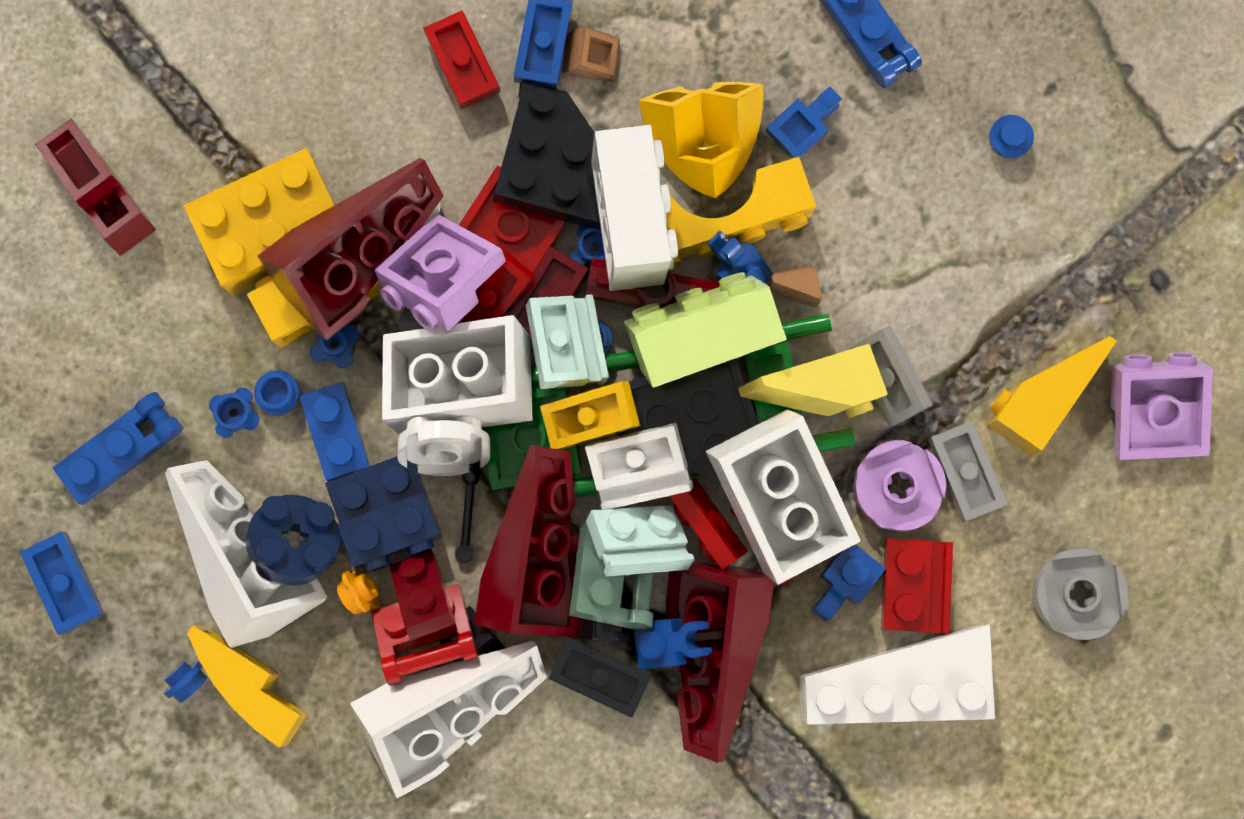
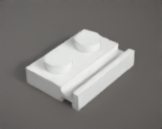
M677 423L588 443L585 446L596 490L600 494L602 509H612L691 491L693 488L692 480H690L687 470L688 465Z

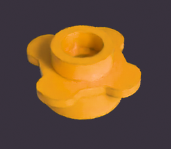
M359 569L354 570L352 574L349 571L342 574L343 581L337 584V592L343 605L351 613L357 615L361 612L366 613L370 610V607L373 610L380 607V602L377 598L379 595L378 588L368 574L362 573Z

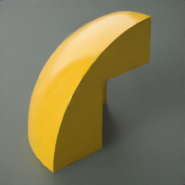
M715 82L708 89L691 91L686 90L684 87H677L639 100L644 125H651L653 140H661L664 163L681 181L694 190L713 198L721 195L733 184L745 167L757 139L763 110V84Z

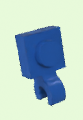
M830 86L808 107L797 98L766 127L765 132L791 159L796 157L802 158L828 133L829 129L822 121L837 110L842 98Z
M719 230L707 243L723 263L714 272L718 280L732 274L744 272L746 277L752 275L767 284L773 275V272L756 248L746 242L740 244L735 238L729 241L725 234Z
M856 544L839 552L820 576L831 586L815 604L812 611L826 622L831 620L846 598L854 605H858L886 568Z

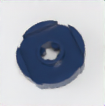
M283 495L268 497L251 518L246 534L247 553L252 562L255 559L256 563L264 569L263 574L270 580L285 585H303L316 579V576L325 571L327 572L338 554L341 535L337 522L334 519L335 513L327 503L317 502L305 496ZM293 531L299 533L305 541H300L298 548L289 547V540L281 538V535Z

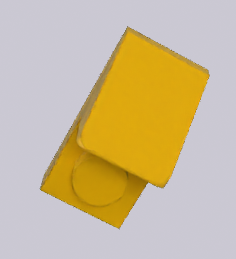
M620 381L540 406L552 449L559 450L611 438L615 433L640 426L629 381Z

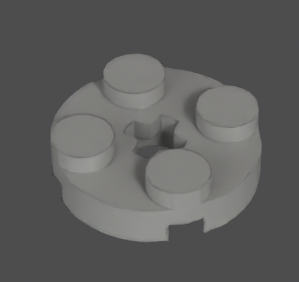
M1075 548L1059 552L1040 565L1033 585V600L1036 611L1043 620L1045 627L1053 633H1058L1072 640H1092L1109 633L1113 629L1112 627L1117 624L1119 618L1123 617L1129 600L1128 585L1123 572L1118 566L1113 565L1109 559L1103 557V554L1087 548ZM1081 581L1082 587L1090 589L1092 593L1091 598L1084 600V607L1082 608L1078 607L1076 600H1071L1069 591L1074 589L1075 582Z

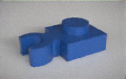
M681 618L653 621L651 630H634L639 670L687 664L686 656L697 658L713 653L712 647L701 648L695 641L696 633L699 630L709 629V623L697 621L689 622L682 626Z

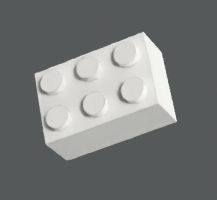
M651 125L595 131L591 164L610 291L663 285L668 270L674 268L673 258L678 256L675 230H667L666 228L667 213L671 212V201L668 185H660V168L664 167L661 140H653Z
M514 315L457 323L448 332L437 326L431 330L424 328L384 334L382 420L399 435L407 429V420L416 416L430 417L434 421H454L459 417L472 416L481 420V428L533 421L530 335Z
M787 409L706 451L763 573L779 585L861 541L802 415Z

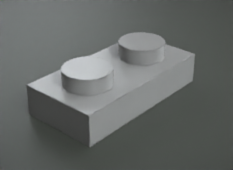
M891 326L877 331L849 348L850 350L870 344L888 395L876 399L890 428L933 406Z
M973 421L928 439L934 456L943 468L946 485L962 523L1008 505Z

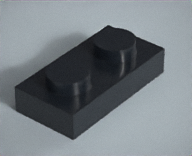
M567 637L548 679L633 718L652 675Z

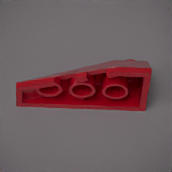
M419 158L293 228L257 257L281 294L322 338L328 340L364 310L371 300L367 295L378 281L375 269L422 228L444 195L426 161Z
M530 445L480 579L474 625L515 634L578 637L581 618L569 616L576 565L574 552H577L579 535H573L570 513L576 506L570 451Z
M693 562L688 570L669 571L666 596L667 619L681 618L682 626L689 622H708L709 629L699 630L696 633L695 641L701 648L712 647L713 652L704 657L690 658L686 656L687 664L679 665L682 689L677 693L683 749L716 763L724 762L770 621L774 581L762 572L731 565L722 570L718 564Z

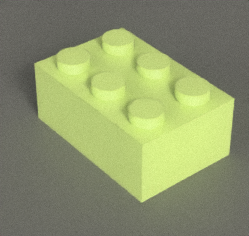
M740 272L720 279L718 281L720 287L703 293L702 288H694L675 296L677 302L660 308L658 303H653L632 312L634 318L628 319L624 323L641 372L653 388L787 340L770 287L752 275L746 277L744 272Z

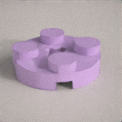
M904 440L889 441L875 447L867 453L862 462L857 466L854 474L853 492L858 508L874 526L883 530L905 532L925 525L938 512L937 510L941 506L942 498H944L946 492V478L938 459L928 450H923L918 445ZM898 474L901 480L909 479L911 482V487L905 490L906 498L899 499L896 493L890 494L888 490V485L892 483L891 475Z

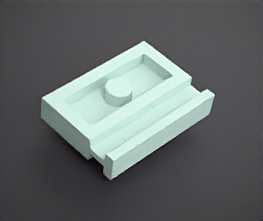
M586 295L585 298L575 299L573 296L529 298L526 304V311L540 389L585 386L586 383L604 385L609 376L593 295Z
M673 505L591 510L586 519L599 559H603L605 569L603 570L605 577L688 570L695 560L693 554H688L686 549L688 541L679 518L674 512Z

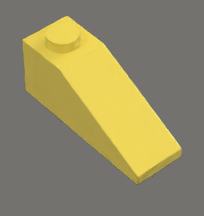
M870 344L775 372L738 388L740 396L827 417L845 411L848 419L874 410L871 402L888 395Z

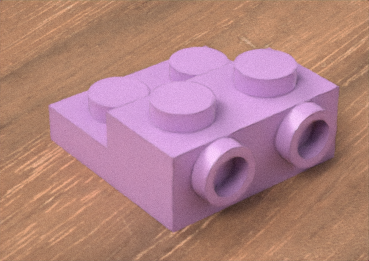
M437 214L376 268L375 272L382 287L380 295L389 307L399 311L405 306L411 310L415 320L425 329L431 330L438 326L448 332L479 303L475 290L501 267L506 260L501 248Z
M1187 352L1170 353L1168 362H1152L1151 356L1134 354L1124 356V364H1111L1110 408L1115 411L1114 456L1119 460L1210 456L1213 367L1201 360H1197L1196 354Z

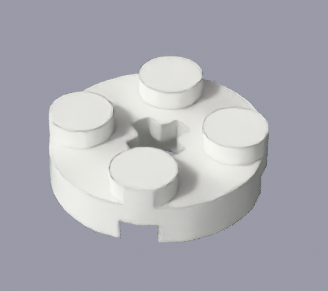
M416 416L407 420V429L400 433L398 437L397 458L399 463L406 468L407 460L418 464V473L431 476L462 475L470 473V464L480 460L481 468L489 462L490 437L481 429V420L472 416L459 417L454 421H434L430 417Z

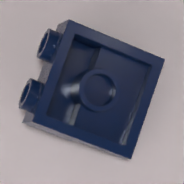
M396 456L325 483L339 521L337 525L353 568L359 569L364 567L366 573L380 570L392 564L391 556L404 551L408 552L409 557L416 556L434 549L433 540L443 537L415 463L407 460L406 468L399 463Z

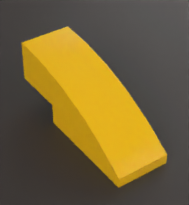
M192 625L187 634L200 663L213 685L232 709L254 730L279 748L287 746L308 713L270 690L279 673L237 646L230 648L224 638L205 626Z

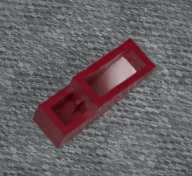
M72 118L35 144L71 197L89 217L102 238L120 256L156 231V228Z

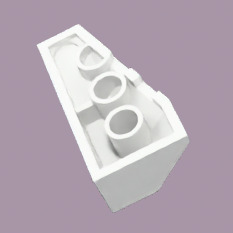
M207 460L167 469L165 475L209 611L230 648L267 638L326 600L327 595L317 578L303 585H285L270 580L263 574L264 569L256 563L255 559L252 562L246 550V534L253 514L243 505L245 498Z
M529 641L480 655L468 661L463 660L402 678L403 681L392 685L385 684L351 702L350 705L367 744L391 790L398 799L441 774L450 765L446 760L465 742L472 746L482 737L479 730L496 714L506 715L539 686L547 678L536 643Z

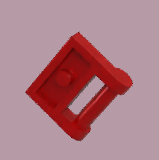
M459 584L445 588L455 624L414 640H410L405 630L399 603L371 611L381 655V666L388 685L403 681L402 676L463 657L464 661L479 657ZM457 635V640L400 658L397 656L399 653Z

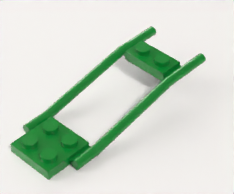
M829 314L781 323L787 340L745 355L750 382L760 377L792 368L793 362L788 340L832 331ZM634 350L605 355L608 373L640 367ZM537 368L531 369L533 421L481 428L490 437V460L487 465L492 491L496 492L515 488L530 445L551 448L540 406L568 398L569 395L567 387L540 389ZM754 400L759 424L787 409L803 416V411ZM853 428L812 435L819 452L856 445ZM578 445L559 449L571 452L575 498L598 494L599 491L596 490L593 476L583 478ZM688 470L689 477L698 475Z

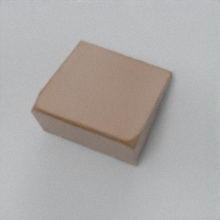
M585 26L569 32L562 73L574 77L606 81L615 80L620 38Z
M813 266L773 273L767 284L771 292L808 306L818 307L822 301L817 270Z

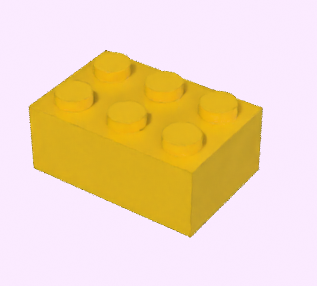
M305 148L183 206L220 285L231 296H234L255 286L258 281L269 276L257 257L260 253L293 228L336 204L309 150Z

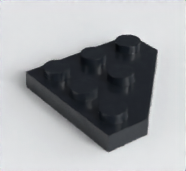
M527 80L524 81L492 202L587 228L601 230L591 164L595 132L568 92Z
M737 359L726 361L654 388L645 376L629 381L640 426L616 434L622 436L677 423L688 465L687 469L721 485L706 451L759 424L751 400L740 396L738 388L745 385Z

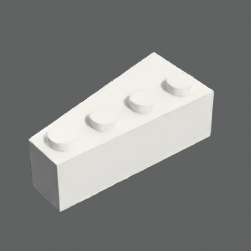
M990 624L976 625L901 648H895L862 659L800 675L801 722L808 725L995 719Z

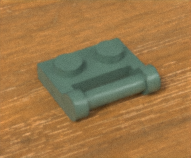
M585 524L580 527L569 616L634 630H651L654 615L649 610L653 573L635 574L631 610L620 608L624 575L605 577L603 571L605 564L603 559H599L588 526Z

